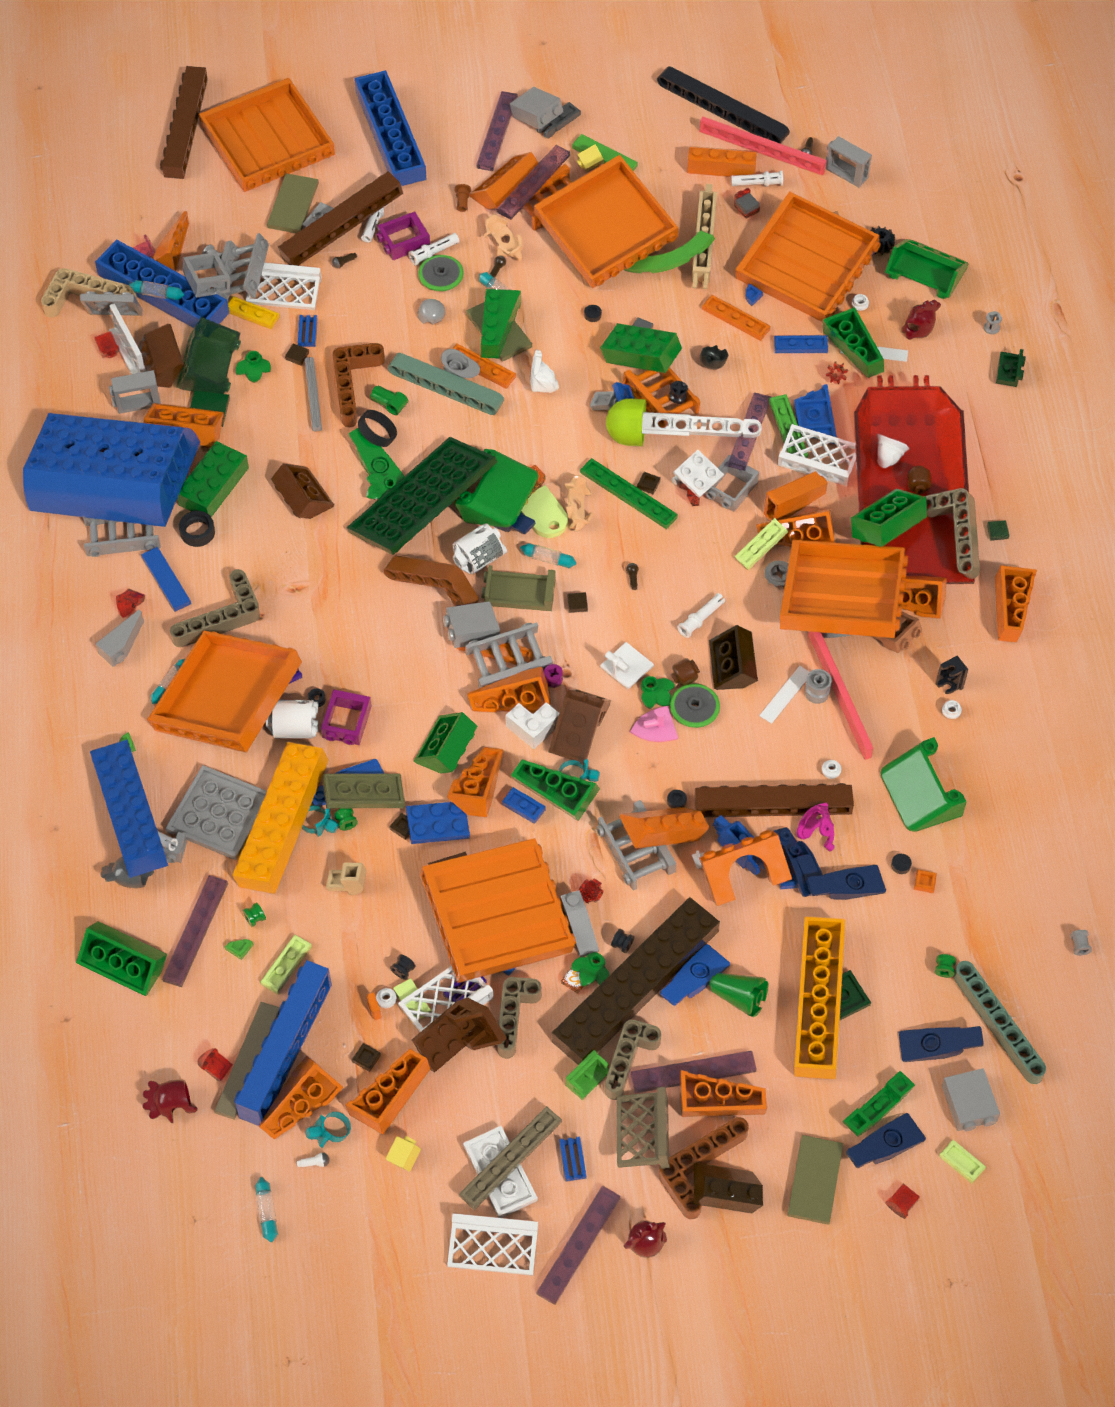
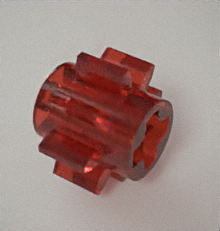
M835 361L833 367L828 365L827 368L830 372L826 373V376H830V383L837 381V384H840L841 379H847L844 374L848 372V369H844V363L839 365ZM835 369H837L838 372H841L839 376H837V374L834 373Z
M595 878L590 881L586 879L579 888L583 901L587 904L598 902L604 892L601 889L602 883Z

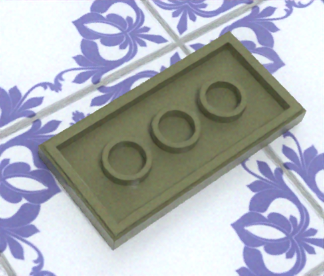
M286 173L269 217L267 228L292 233L300 232L309 212L319 180Z
M485 302L466 310V315L481 335ZM516 321L512 323L510 333L507 335L505 345L499 357L502 362L532 348V342Z
M323 774L326 808L405 807L401 774Z
M805 1135L801 1136L788 1217L830 1224L843 1143Z

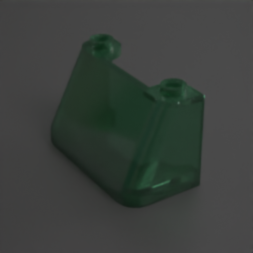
M201 317L189 336L183 358L184 365L180 371L176 388L185 391L221 394L228 392L231 382H229L227 374L232 353L234 350H238L241 344V340H239L240 332Z

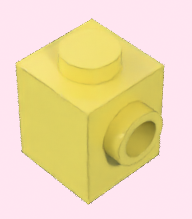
M595 144L578 154L577 163L581 169L584 168L588 172L604 163V159Z
M397 1136L386 1160L410 1172L421 1148L415 1145L417 1141L407 1136L404 1139Z

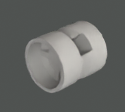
M815 669L808 674L805 696L810 702L820 704L828 699L832 680L827 671Z

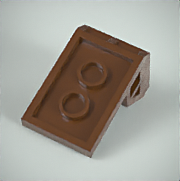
M568 689L548 752L584 764V760L588 758L596 728L600 726L611 700L581 690Z
M467 997L456 1001L411 1040L419 1053L427 1058L430 1070L435 1073L465 1046L471 1050H477L501 1044L507 1037L489 1008Z

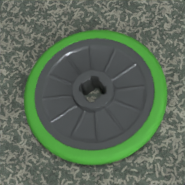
M435 255L426 259L418 271L421 283L434 291L453 289L462 281L464 275L461 263L447 255Z
M688 684L682 686L673 694L670 701V709L672 715L679 723L688 727L699 728L709 725L717 718L720 711V701L716 693L709 687L701 684Z

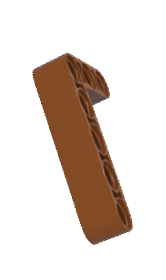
M379 343L338 347L333 351L341 422L345 427H353L357 424V410L351 370L377 367L384 364V347Z
M393 556L383 570L384 574L394 581L444 589L454 606L475 604L479 601L478 595L465 574L456 565Z
M737 1117L669 1157V1168L661 1169V1166L659 1167L661 1183L686 1218L696 1219L700 1215L702 1207L701 1205H696L697 1208L695 1210L687 1208L688 1204H694V1188L686 1176L694 1171L695 1162L707 1164L743 1142L747 1138L749 1124L744 1118ZM740 1127L744 1131L738 1133L734 1130V1128ZM724 1138L726 1142L719 1143L716 1139ZM706 1148L709 1152L702 1154L699 1152V1149ZM689 1159L691 1163L685 1165L681 1162V1160ZM666 1169H670L674 1173L672 1175H666L663 1173V1171ZM681 1186L685 1191L680 1193L675 1188Z

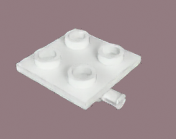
M697 450L673 472L675 476L671 481L676 485L681 480L700 498L724 474Z
M627 642L614 653L608 651L605 654L607 660L600 665L604 671L627 689H630L654 666L651 661Z

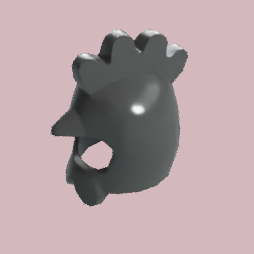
M120 857L115 862L102 867L101 877L105 878L106 882L115 881L123 887L137 889L145 887L148 877L153 875L154 870L129 878L124 859Z

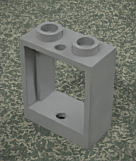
M839 136L828 144L826 170L860 188L869 178L872 154ZM839 155H842L847 159L855 162L856 167L841 160L839 158Z
M217 252L183 257V273L196 298L230 292V276ZM215 268L218 276L199 279L195 271Z
M154 370L111 378L112 386H109L113 407L118 408L119 414L151 408L153 403L161 404ZM149 388L151 390V392L121 398L119 396V394L133 391H139Z
M728 455L718 469L724 476L728 472L747 484L733 498L715 488L723 479L722 477L704 495L708 499L718 502L724 508L735 512L757 485L759 471Z

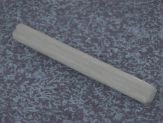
M313 357L305 358L311 422L312 430L316 432L322 430L315 362Z

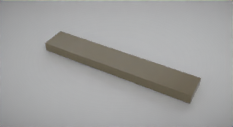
M260 1002L215 1108V1114L235 1120L238 1113L234 1102L235 1096L239 1090H242L244 1078L248 1072H251L253 1060L257 1054H260L262 1042L266 1036H269L271 1024L275 1018L277 1019L280 1007Z
M546 1106L459 1193V1197L475 1210L562 1123V1119Z

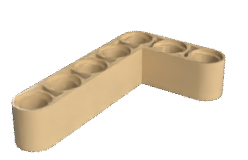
M62 268L54 275L41 302L44 314L52 318L60 313L70 293L80 296V294H86L88 291L96 292L97 294L113 292L114 295L128 292L132 293L136 299L137 295L129 285Z

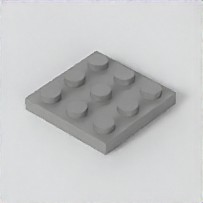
M88 291L86 294H80V301L90 315H112L109 306L111 304H115L120 315H143V309L132 293L123 292L121 295H114L113 292L97 294L96 292Z

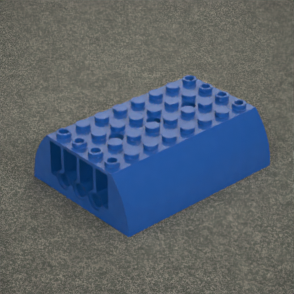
M48 413L23 467L24 494L29 511L166 527L200 445L199 438L193 430L186 427Z

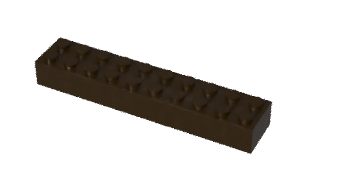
M689 897L552 1032V1043L577 1065L593 1050L598 1053L623 1028L625 1022L631 1020L719 932L720 921Z

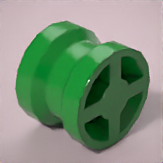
M341 808L334 814L336 820L339 821L338 826L342 831L350 830L358 824L357 818L353 816L354 811L352 808Z
M257 902L251 908L242 910L251 927L255 926L258 921L266 920V916Z
M948 954L938 955L936 957L938 965L935 967V974L944 978L953 977L955 975L954 966L957 959Z

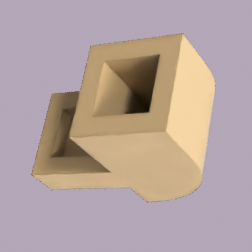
M343 863L342 870L329 871L326 888L328 891H347L349 895L360 894L364 888L367 870L363 863Z

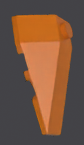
M187 211L181 214L156 248L155 255L151 257L174 271L177 270L189 226Z
M830 509L777 520L787 529L788 533L775 545L792 547L793 540L835 543ZM771 521L756 524L757 532L762 531Z
M906 576V579H902V581H905L904 592H900L903 593V605L899 606H902L904 610L916 613L920 617L940 619L946 597L947 578Z
M542 666L519 672L467 693L472 710L477 712H510L518 703L532 714L546 702L552 707L548 684Z
M484 747L472 760L473 763L468 769L465 768L462 771V775L452 782L447 797L467 815L487 817L495 791L503 749Z
M306 1056L290 1075L259 1124V1127L273 1139H276L294 1127L304 1117L308 1118L313 1114L312 1112L321 1106L325 1107L343 1086Z

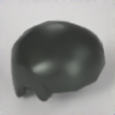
M717 345L712 347L706 346L701 350L700 361L707 368L716 370L724 366L729 354L726 349H718Z

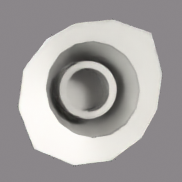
M877 434V462L880 467L887 468L896 464L901 456L909 450L906 444Z

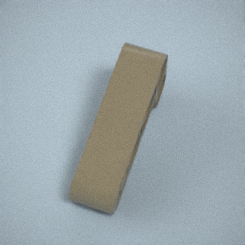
M509 977L503 983L499 1026L507 1040H509L508 1048H505L506 1041L497 1044L498 1054L502 1058L509 1059L516 1053L520 1004L537 1003L542 997L541 983L537 979ZM511 987H514V988L517 989V990L514 991V992L508 991V989L511 988ZM535 989L537 992L529 993L528 990ZM508 1006L515 1007V1009L511 1011L505 1008ZM506 1025H512V1026H513V1028H512V1029H509V1030H507V1029H505V1028H503V1027L506 1026Z
M637 1020L625 1022L605 1081V1094L609 1099L617 1100V1097L623 1095L638 1047L647 1050L659 1048L661 1044V1030L657 1026ZM635 1030L637 1033L632 1035L628 1031ZM652 1035L657 1039L649 1040L647 1037ZM629 1048L631 1052L624 1053L622 1049ZM622 1066L625 1070L617 1071L615 1068ZM615 1080L618 1081L617 1087L615 1089H612L614 1087Z

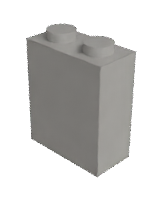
M532 87L510 103L513 118L539 130L563 113L559 97L536 87Z
M490 601L446 608L443 623L445 627H448L449 641L453 642L454 648L466 647L473 640H484L500 633Z
M984 1068L944 1078L942 1088L957 1131H971L977 1126L984 1125L987 1127L994 1125L998 1121L1000 1112Z

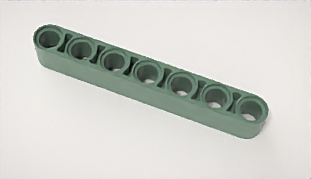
M397 353L388 365V371L394 376L489 415H495L504 402V397L494 390L403 353Z
M961 961L955 970V982L1024 1078L1031 1084L1040 1083L1046 1072L1045 1063L974 965L969 961ZM965 971L969 975H962L960 972ZM972 987H976L980 991L976 992L972 989ZM988 1003L992 1008H987L983 1004ZM995 1020H1001L1004 1024H998ZM1007 1036L1014 1037L1015 1041L1009 1040ZM1019 1053H1025L1028 1057H1021ZM1036 1069L1040 1074H1034L1031 1070Z

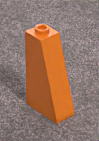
M815 471L767 492L764 515L770 521L774 518L779 520L791 517L826 494L828 484L826 479Z

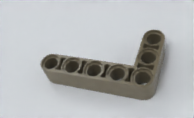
M963 488L924 496L926 497V506L928 507L931 504L930 508L927 509L928 517L954 514L958 570L968 579L976 578L980 573L974 497Z
M233 570L229 575L231 588L237 603L174 624L170 629L172 642L176 647H184L196 643L203 631H215L222 634L258 621L260 618L258 601L243 570Z

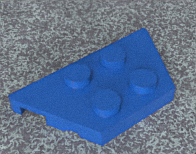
M827 384L822 385V388L816 392L811 391L806 396H801L794 400L798 426L837 438Z

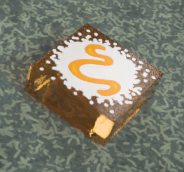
M570 968L561 980V984L578 994L583 988L580 983L579 972L573 971Z

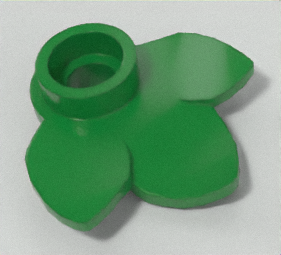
M257 351L248 352L245 360L238 362L236 366V375L246 374L251 382L259 381L262 377V372H271L270 362L263 359L262 355Z
M379 473L369 475L366 479L371 486L367 490L366 497L369 499H379L398 480L392 475L383 476ZM387 481H391L392 486H388Z
M653 676L646 677L641 682V690L643 691L641 699L643 704L649 709H652L655 704L669 706L671 701L669 691L675 687V684L667 678L656 679Z
M596 952L588 954L587 957L575 959L571 965V970L579 972L580 983L583 987L595 981L600 985L610 976L609 971L605 967L604 957Z

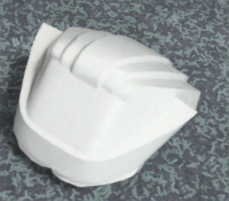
M535 349L531 368V389L533 392H555L559 389L555 374L548 365L541 361V350Z

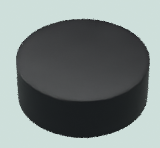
M589 305L585 308L584 317L587 321L597 322L601 319L602 310L599 306Z
M672 790L667 796L668 806L670 808L685 807L687 802L686 794L681 790Z
M902 853L895 855L891 862V867L897 874L908 873L912 865L910 857Z

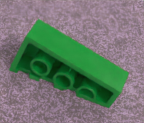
M486 289L481 336V358L499 359L507 335L510 333L512 323L517 316L518 308L521 306V290Z
M855 307L823 319L824 334L867 378L884 372V359Z
M521 759L511 774L516 782L577 821L580 820L600 790L596 783L588 782L557 770L554 771Z

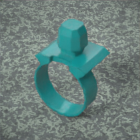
M588 759L584 760V765L576 760H569L564 762L559 768L561 772L562 769L569 765L578 766L584 772L580 778L585 781L588 779L589 781L596 782L600 776L598 770L592 768L589 770Z
M310 806L309 811H319L324 814V818L315 824L316 829H309L303 825L302 829L307 833H317L318 837L322 835L324 829L327 832L335 833L338 829V824L331 819L330 809L327 808L324 811L318 806Z
M331 1112L325 1117L320 1115L314 1126L306 1129L305 1134L308 1139H317L319 1146L323 1148L328 1140L332 1142L343 1141L351 1131V1123L344 1114ZM336 1117L343 1121L347 1127L346 1136L336 1137L326 1131L324 1128L325 1119Z

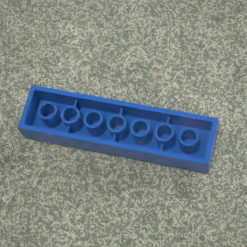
M384 70L354 78L355 92L387 171L400 182L401 186L427 180L426 165L387 71Z
M117 239L95 261L97 273L104 279L126 285L136 280L144 281L143 292L136 293L138 298L207 336L229 314L227 299L218 294L196 298L185 276ZM168 286L180 288L184 296L179 300L168 299L166 297Z
M128 740L90 751L129 878L168 866Z
M306 960L304 966H300L297 972V980L295 984H291L288 991L289 996L286 1001L282 1002L279 1009L280 1014L277 1019L273 1020L270 1027L271 1032L268 1037L264 1038L261 1045L262 1050L259 1055L255 1056L252 1063L253 1068L250 1073L246 1074L243 1081L244 1086L235 1096L234 1102L239 1119L259 1126L277 1098L331 989L332 983L329 968Z

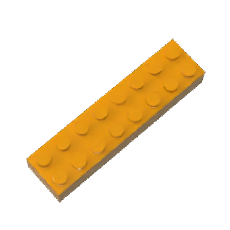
M287 742L232 875L239 887L272 894L276 893L329 761L323 748Z
M805 917L794 1064L795 1077L836 1079L845 919Z

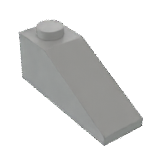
M140 610L136 611L96 643L98 654L112 667L123 662L128 656L144 623L142 612Z
M577 890L561 895L562 912L568 917V928L570 933H573L575 936V946L579 956L585 957L593 952L598 953L597 941L580 891Z

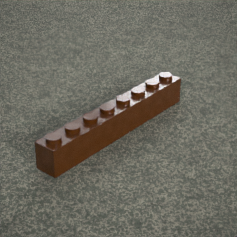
M186 66L185 73H182V85H179V97H176V110H173V122H170L169 127L170 135H167V147H164L163 150L164 159L160 162V170H163L165 178L184 179L208 81L206 67Z
M389 171L379 176L350 198L279 245L278 249L281 257L289 265L299 266L401 196L403 191L400 182Z
M844 783L836 785L799 784L797 786L781 784L778 786L759 785L756 787H749L747 785L739 787L701 786L695 788L694 796L695 810L701 811L704 818L719 816H803L811 807L822 803L828 804L829 815H852L854 807L852 785Z

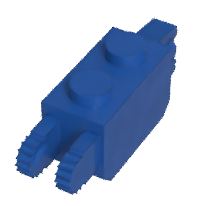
M722 816L714 820L713 826L719 835L717 841L722 847L727 844H738L747 837L754 838L739 821L729 823ZM745 855L736 860L742 868L746 867L754 875L760 873V868L765 869L762 859L755 855Z

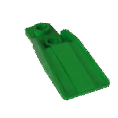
M359 428L349 433L350 439L357 448L359 460L369 475L373 473H379L383 476L392 475L398 482L404 477L385 450L369 442L361 434ZM387 481V485L392 486V482Z

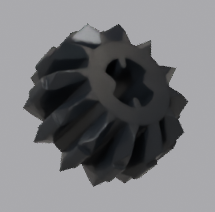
M879 225L877 229L872 227L870 231L879 235L880 247L875 255L878 252L882 255L884 252L889 253L895 245V234H892V229L887 230L886 226L881 228Z

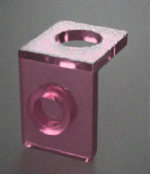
M145 234L143 236L146 241L133 248L151 258L155 255V249L151 240Z

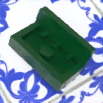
M1020 349L1019 354L1000 352L996 384L1017 387L1019 380L1022 381L1024 370H1021V366L1024 367L1026 356H1023L1024 349Z

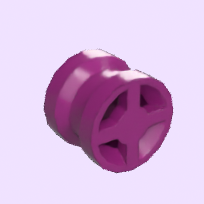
M550 664L544 669L548 687H559L563 682L562 668L559 665Z

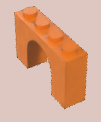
M763 831L760 833V836L744 838L738 844H727L721 850L716 852L711 850L705 852L702 857H699L713 902L717 906L736 900L729 879V871L732 864L742 856L755 855L761 858L769 882L773 886L792 879L779 837L774 831Z

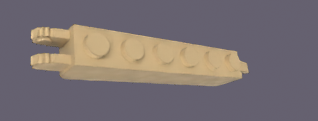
M706 184L705 191H700L696 234L700 230L711 235L714 233L717 192H712L713 184ZM713 242L700 255L694 256L692 288H696L698 282H703V289H707L710 278Z

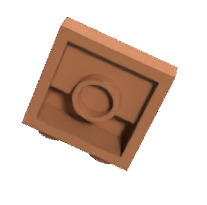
M901 612V618L897 617V619H900L899 631L896 630L895 638L874 637L882 641L885 648L896 653L906 650L910 645V641L913 638H919L922 633L920 619Z

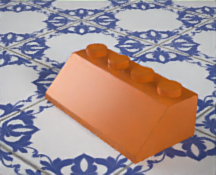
M690 146L687 173L731 177L732 175H754L757 151Z
M532 152L515 155L469 193V196L487 209H499L504 205L503 202L506 199H510L511 193L526 186L528 180L536 178L542 168Z
M153 403L144 417V423L190 428L199 438L200 445L210 448L219 440L224 412Z
M685 807L625 813L619 816L635 849L699 841L709 828L701 811Z

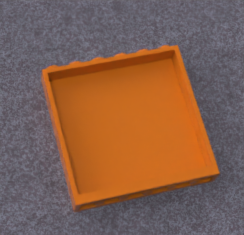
M621 155L616 156L534 205L535 216L592 289L596 286H601L609 278L616 277L622 270L632 267L639 260H644L649 254L659 251L665 244L675 241L678 237V226Z
M203 631L147 720L154 730L247 753L301 665L302 660L298 652L290 647L284 648L276 644H265L261 641L256 642L247 638L223 635L215 631Z

